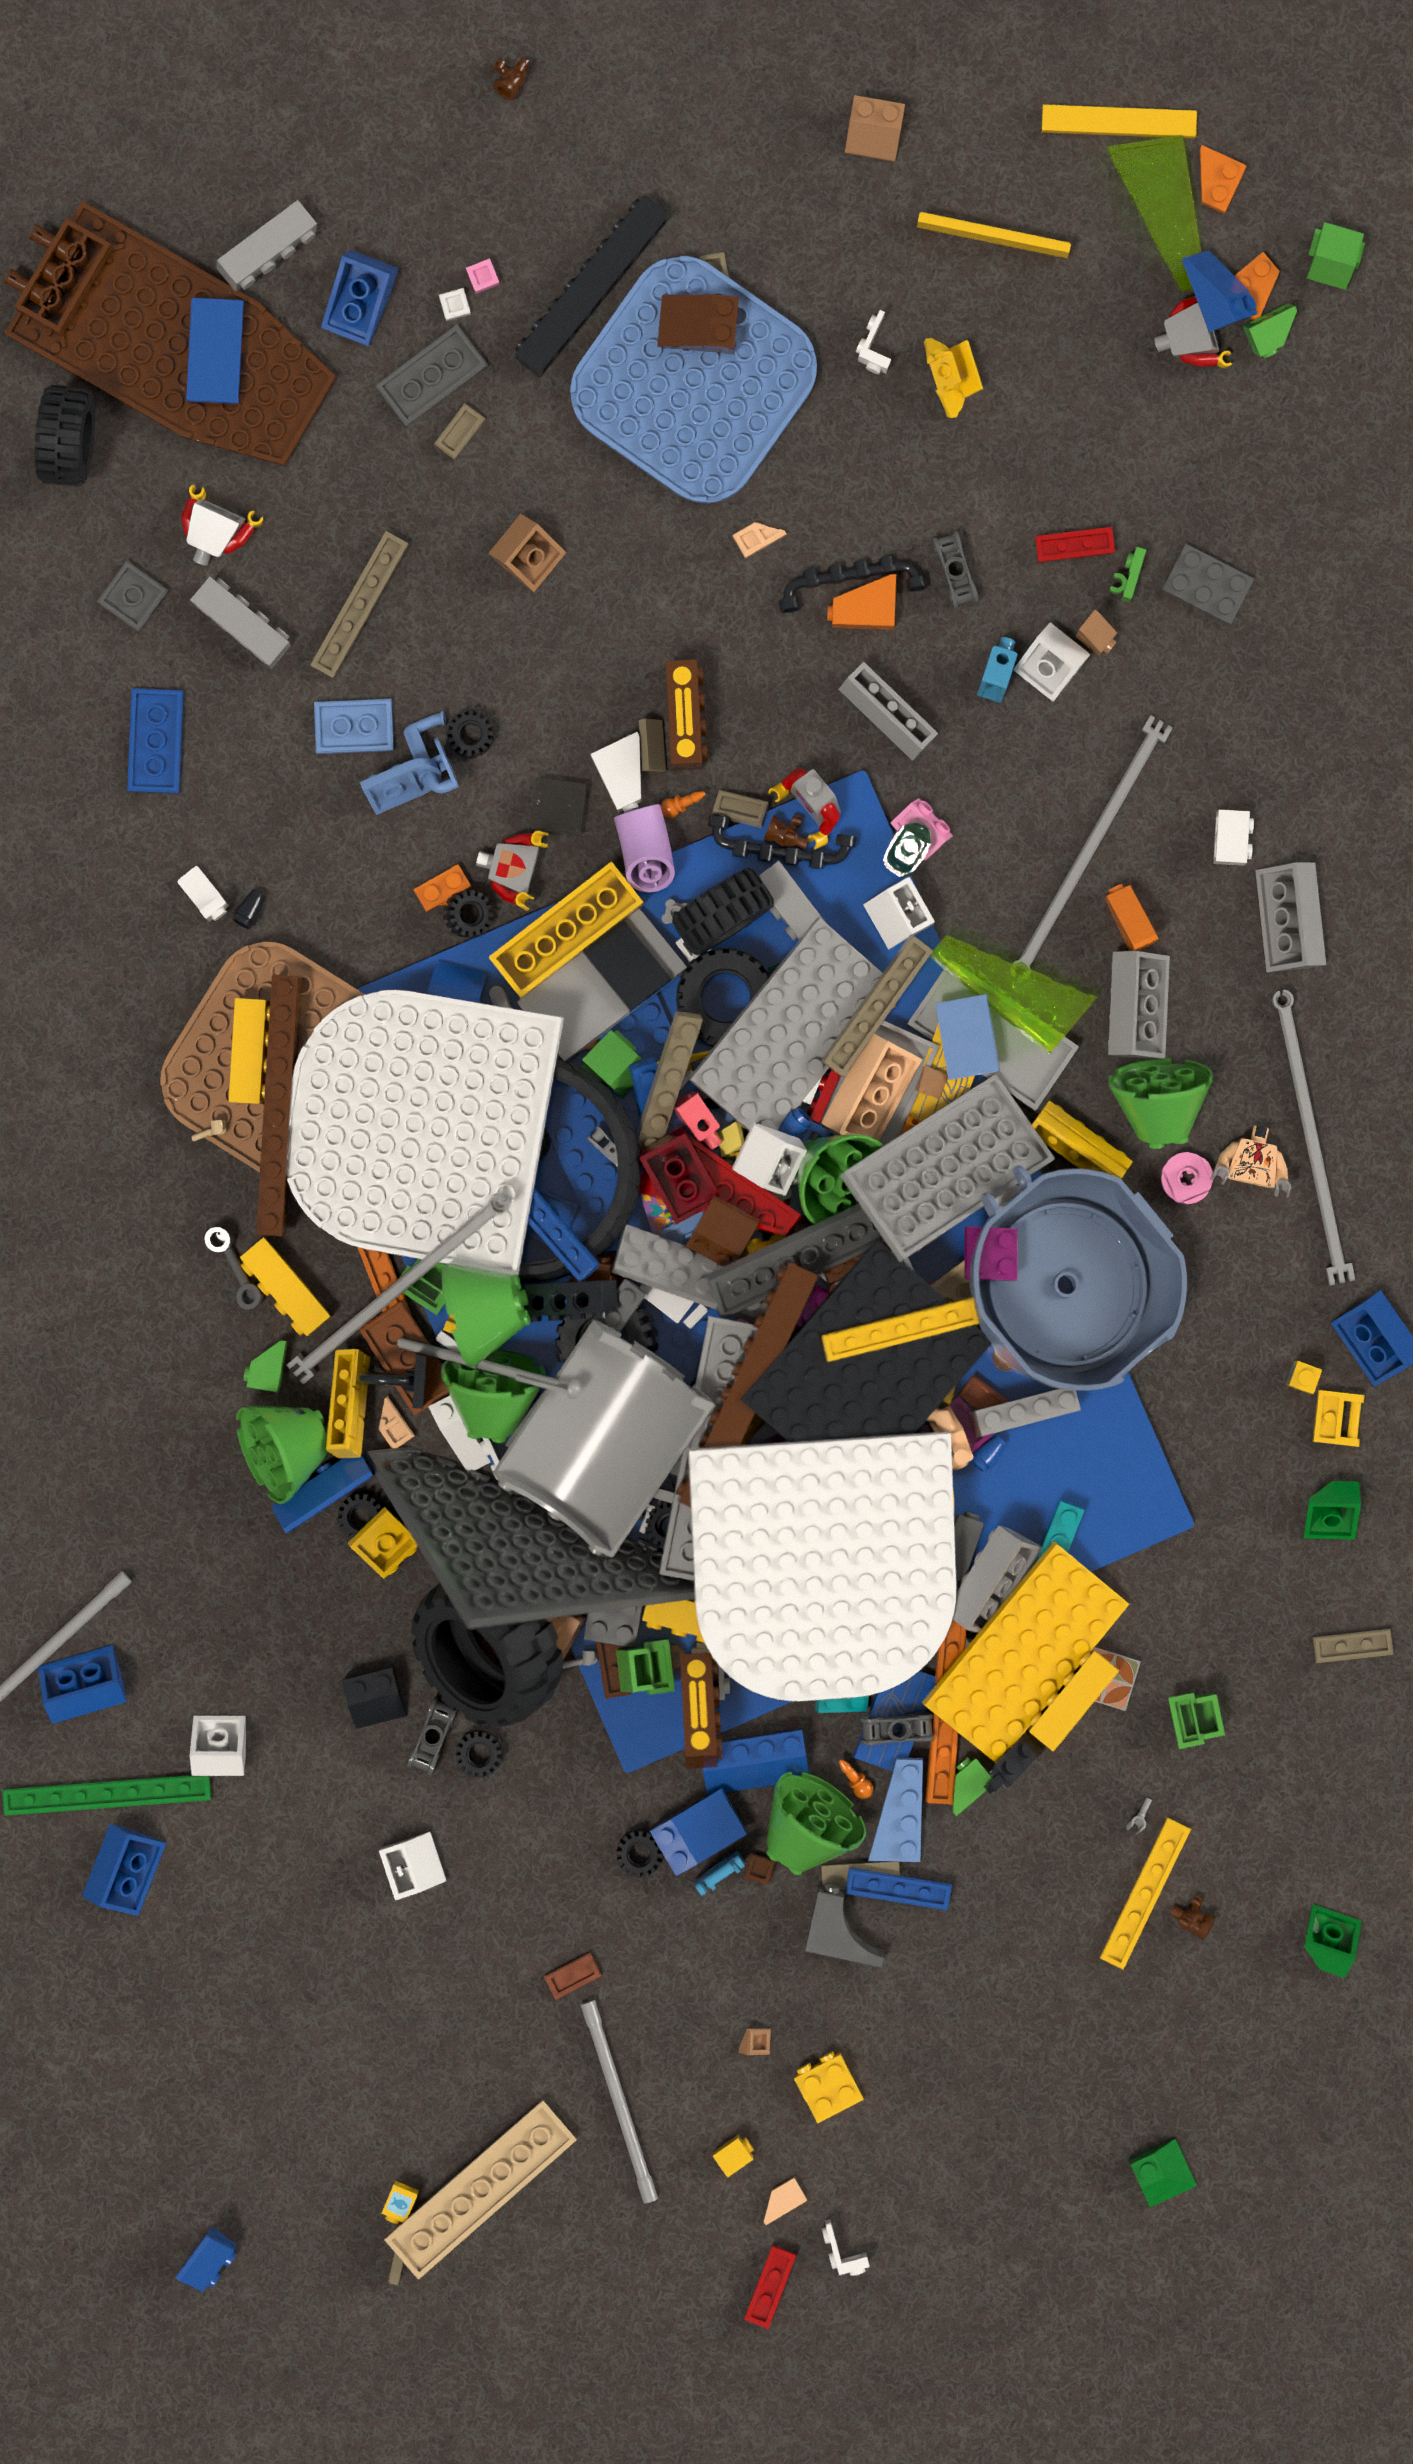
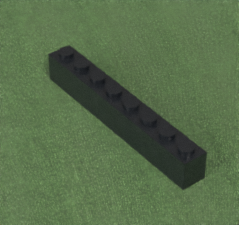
M646 195L641 200L637 198L628 209L630 213L625 220L620 218L612 229L614 233L608 240L604 238L596 248L598 253L592 260L588 258L580 268L581 274L576 280L574 278L569 280L563 289L565 291L560 299L555 298L547 309L549 313L544 319L540 317L532 326L531 330L533 332L528 339L524 337L515 348L517 351L515 353L516 359L539 378L542 377L669 221V214Z

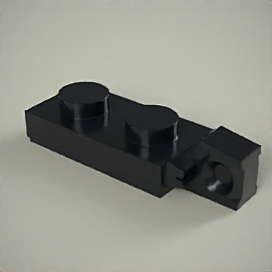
M1024 1733L990 1768L991 1771L989 1773L993 1777L983 1787L989 1794H992L994 1791L996 1792L1001 1786L1007 1789L1044 1751L1027 1733Z

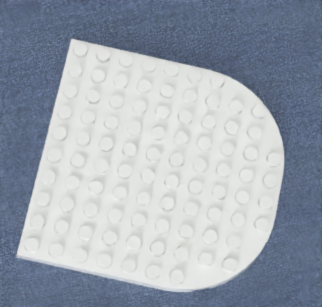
M384 990L358 996L334 1009L314 1028V1032L305 1046L302 1047L292 1077L287 1181L300 1207L318 1227L342 1242L364 1249L423 1259L488 1205L489 1199L495 1193L504 1192L507 1194L505 1198H498L497 1201L500 1205H505V1199L509 1197L511 1206L508 1211L502 1215L494 1216L440 1262L508 1275H518L564 1018L402 990Z
M950 1432L688 1449L696 1617L706 1646L716 1662L730 1677L751 1691L779 1700L809 1701L867 1696L886 1691L908 1680L929 1662L945 1639L953 1618L956 1602Z

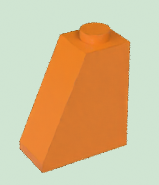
M888 575L833 598V605H828L827 621H832V628L894 630L896 575Z
M1123 884L1109 889L1110 894L1105 897V900L1128 950L1139 951L1154 944L1158 940L1157 934L1131 886L1129 885L1124 888Z

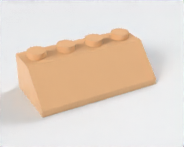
M874 1034L852 1064L821 1124L841 1135L863 1134L879 1142L922 1059Z

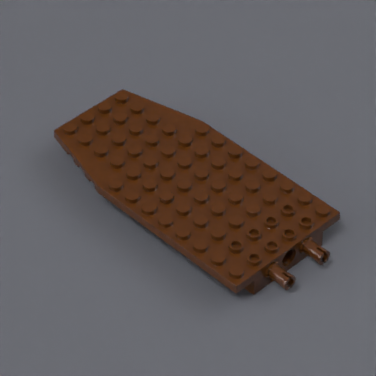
M81 201L71 220L65 219L56 235L40 227L38 224L34 226L35 232L31 231L29 239L48 248L30 280L13 269H9L7 272L9 277L6 275L4 277V284L22 293L14 306L17 312L4 333L7 337L183 438L285 467L336 380V376L310 353L296 337L286 330L256 300L240 291L235 292L228 284ZM192 298L244 301L239 405L186 401Z

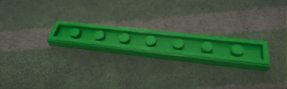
M192 1775L2 1790L4 1816L212 1799L210 1776Z

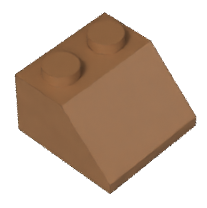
M854 95L845 153L895 162L905 104Z
M520 514L488 554L526 587L535 592L566 552L536 522Z

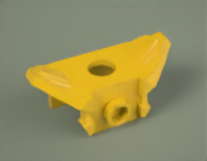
M926 338L924 345L927 364H930L938 389L936 393L943 404L947 417L955 418L961 411L965 398L983 390L969 342L965 340L949 349L933 338Z

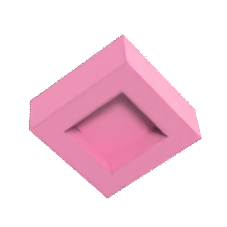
M490 258L466 268L476 294L500 285Z

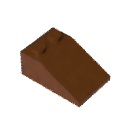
M716 294L662 295L657 347L734 354L739 297Z

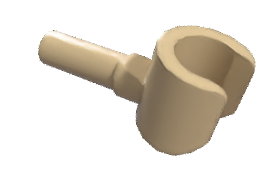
M210 1121L211 1129L192 1135V1140L197 1141L207 1136L225 1134L226 1121Z

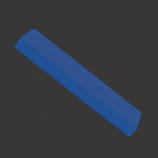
M534 1188L528 1223L579 1282H583L601 1264Z
M849 1867L845 1894L948 1911L952 1884Z

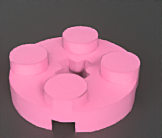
M1189 1152L1179 1153L1171 1157L1162 1168V1188L1166 1195L1177 1203H1196L1206 1197L1211 1189L1213 1182L1211 1180L1212 1168L1206 1159L1197 1154ZM1183 1171L1194 1175L1189 1186L1185 1182L1181 1183L1180 1178L1183 1177Z

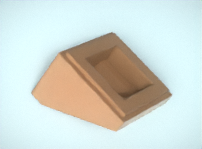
M923 1066L915 1090L940 1099L948 1074Z
M771 2028L747 2029L739 2047V2053L745 2055H770Z

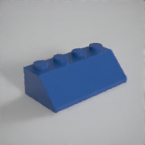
M362 1452L359 1458H340L341 1460L333 1466L328 1462L317 1470L319 1475L312 1480L308 1478L288 1502L283 1504L276 1503L271 1506L285 1533L291 1532L375 1476Z
M802 1728L721 1740L723 1759H717L718 1767L703 1768L707 1796L721 1788L727 1793L775 1785L778 1779L787 1772H792V1775L798 1776L802 1772L809 1774Z

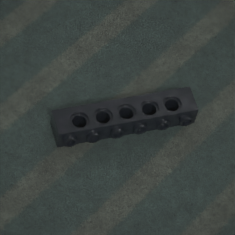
M616 1280L523 1285L520 1289L525 1290L527 1294L528 1305H525L524 1308L529 1313L530 1322L542 1321V1316H548V1321L564 1320L563 1315H570V1320L586 1319V1314L592 1313V1318H608V1312H618Z

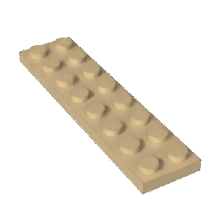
M542 2099L384 2240L419 2280L577 2139Z

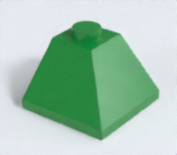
M1332 1481L1308 1499L1303 1533L1304 1539H1356L1361 1508L1359 1482Z
M1312 1904L1304 1947L1320 1970L1345 1978L1355 1961L1362 1921Z
M1175 2138L1128 2159L1149 2207L1197 2186Z

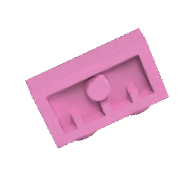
M918 798L910 803L891 824L926 861L953 835L949 832V826L943 820H938L932 813L931 806Z

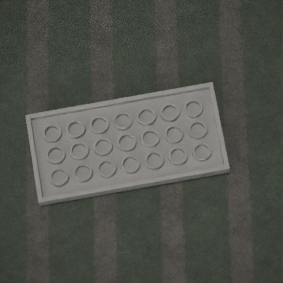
M816 918L688 1079L748 1131H750L753 1123L778 1131L790 1110L794 1111L829 1069L828 1066L821 1062L822 1058L883 973L821 918Z
M995 1074L842 1173L840 1177L899 1262H901L984 1207L981 1196L985 1192L990 1193L996 1199L1016 1186L1018 1182L1013 1173L1015 1166L1021 1165L1031 1176L1055 1158L997 1074Z

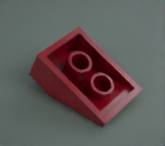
M684 1127L640 1149L639 1158L676 1225L705 1210L714 1195L721 1199Z

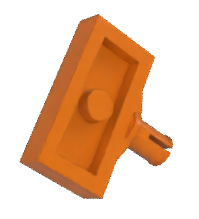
M459 864L418 886L413 891L427 913L438 906H448L446 902L448 898H452L453 894L460 891H466L471 888V885Z

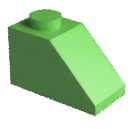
M1287 303L1242 325L1254 354L1266 358L1278 352L1277 348L1284 345L1297 312L1296 306Z
M279 1341L252 1360L250 1366L245 1367L243 1381L247 1382V1387L280 1392L288 1341Z
M966 1757L956 1766L958 1771L955 1773L952 1811L956 1816L987 1791L983 1786L992 1778L975 1757L971 1760Z

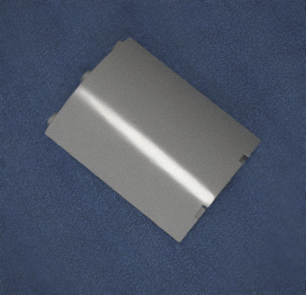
M593 1319L554 1378L569 1383L572 1379L578 1380L582 1386L581 1394L575 1399H569L565 1393L547 1389L493 1471V1474L499 1480L498 1485L508 1492L513 1490L548 1510L547 1513L557 1521L562 1520L589 1544L588 1548L593 1553L599 1556L605 1554L613 1557L715 1404L696 1385H693L691 1388L682 1380L685 1376L659 1356L635 1341L633 1344L626 1342L620 1338V1332Z

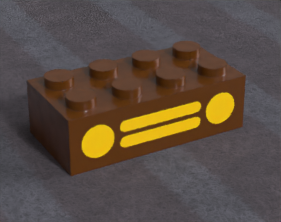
M697 659L666 661L671 770L702 769V763L707 762L706 744H701V737H706L705 718H700V711H705L704 692H699L698 686H703V667L697 666Z
M711 1653L680 1654L686 1769L718 1767L717 1759L723 1758L721 1737H716V1734L721 1733L720 1711L715 1712V1708H720L718 1686H713V1683H718L717 1662L712 1661Z

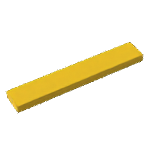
M1043 105L1042 107L1043 133L1194 139L1196 137L1197 111Z
M921 212L918 218L917 227L1063 258H1068L1071 244L1069 242Z
M970 1297L823 1334L821 1338L826 1359L829 1362L979 1324L974 1298Z
M1168 1817L1166 1818L1099 1957L1100 1959L1124 1969L1190 1833V1828Z

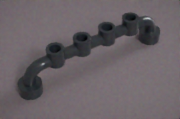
M885 556L879 559V565L869 566L867 560H861L853 563L854 569L844 570L841 564L828 567L829 573L818 575V569L805 570L802 572L803 577L794 579L786 585L784 597L779 601L781 613H791L800 610L799 598L794 597V592L799 588H815L828 583L839 584L852 579L863 580L871 576H886L900 571H905L910 575V578L906 579L907 591H921L928 588L926 576H920L919 570L912 563L907 561L895 562L893 556Z
M709 815L708 827H712L715 842L721 848L733 850L732 856L747 858L748 853L758 854V860L773 862L774 856L784 858L783 863L787 865L798 866L799 860L809 862L810 868L824 869V864L835 865L843 862L848 857L850 848H856L857 837L837 834L835 845L840 846V850L838 853L831 855L796 848L750 843L742 840H729L723 835V829H728L729 818Z

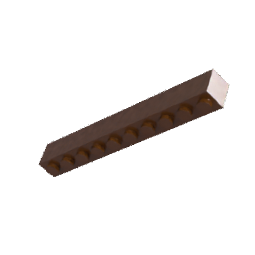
M272 975L256 1235H287L290 1187L287 1181L292 1077L298 1058L302 977Z
M789 1261L786 1266L781 1264L775 1279L779 1280L775 1290L770 1288L764 1303L768 1305L764 1313L759 1312L755 1319L753 1327L757 1329L753 1337L748 1336L743 1345L742 1351L745 1352L742 1361H736L731 1371V1375L734 1378L730 1385L726 1384L720 1395V1399H723L720 1409L714 1408L709 1422L712 1423L709 1433L703 1432L698 1443L699 1447L740 1446L755 1413L740 1399L785 1349L818 1278L817 1274ZM688 1475L686 1481H680L675 1494L679 1495L678 1502L691 1507L690 1477Z

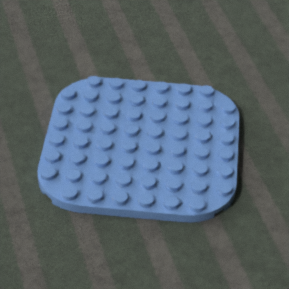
M680 256L656 262L639 277L576 367L571 381V402L576 417L590 434L675 494L696 503H716L738 493L750 480L811 393L816 380L817 363L814 348L809 338L797 325L705 261L694 257ZM716 294L738 296L739 309L734 354L657 347L662 295Z

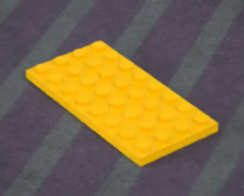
M1053 1541L922 1703L994 1762H997L1030 1727L1029 1723L1038 1712L1041 1713L1047 1706L1045 1703L1054 1692L1057 1693L1063 1686L1062 1682L1071 1672H1075L1079 1667V1661L1087 1652L1090 1653L1128 1607L1129 1603Z

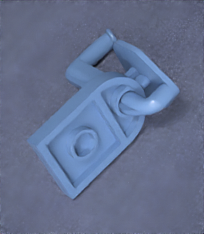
M444 711L414 722L405 728L404 736L414 758L413 760L394 765L391 769L378 775H371L366 780L360 782L362 790L376 815L422 796L431 790L442 794L459 787L453 768L438 737L434 741L440 755L430 759L420 732L441 724L445 726L446 715ZM447 770L450 779L439 783L442 777L441 772Z

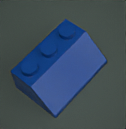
M1381 1290L1364 1299L1331 1322V1325L1374 1387L1413 1364V1336Z
M113 1645L38 1667L42 1702L52 1724L127 1702L125 1686Z
M110 1824L82 1897L99 1907L139 1916L166 1843L135 1830Z

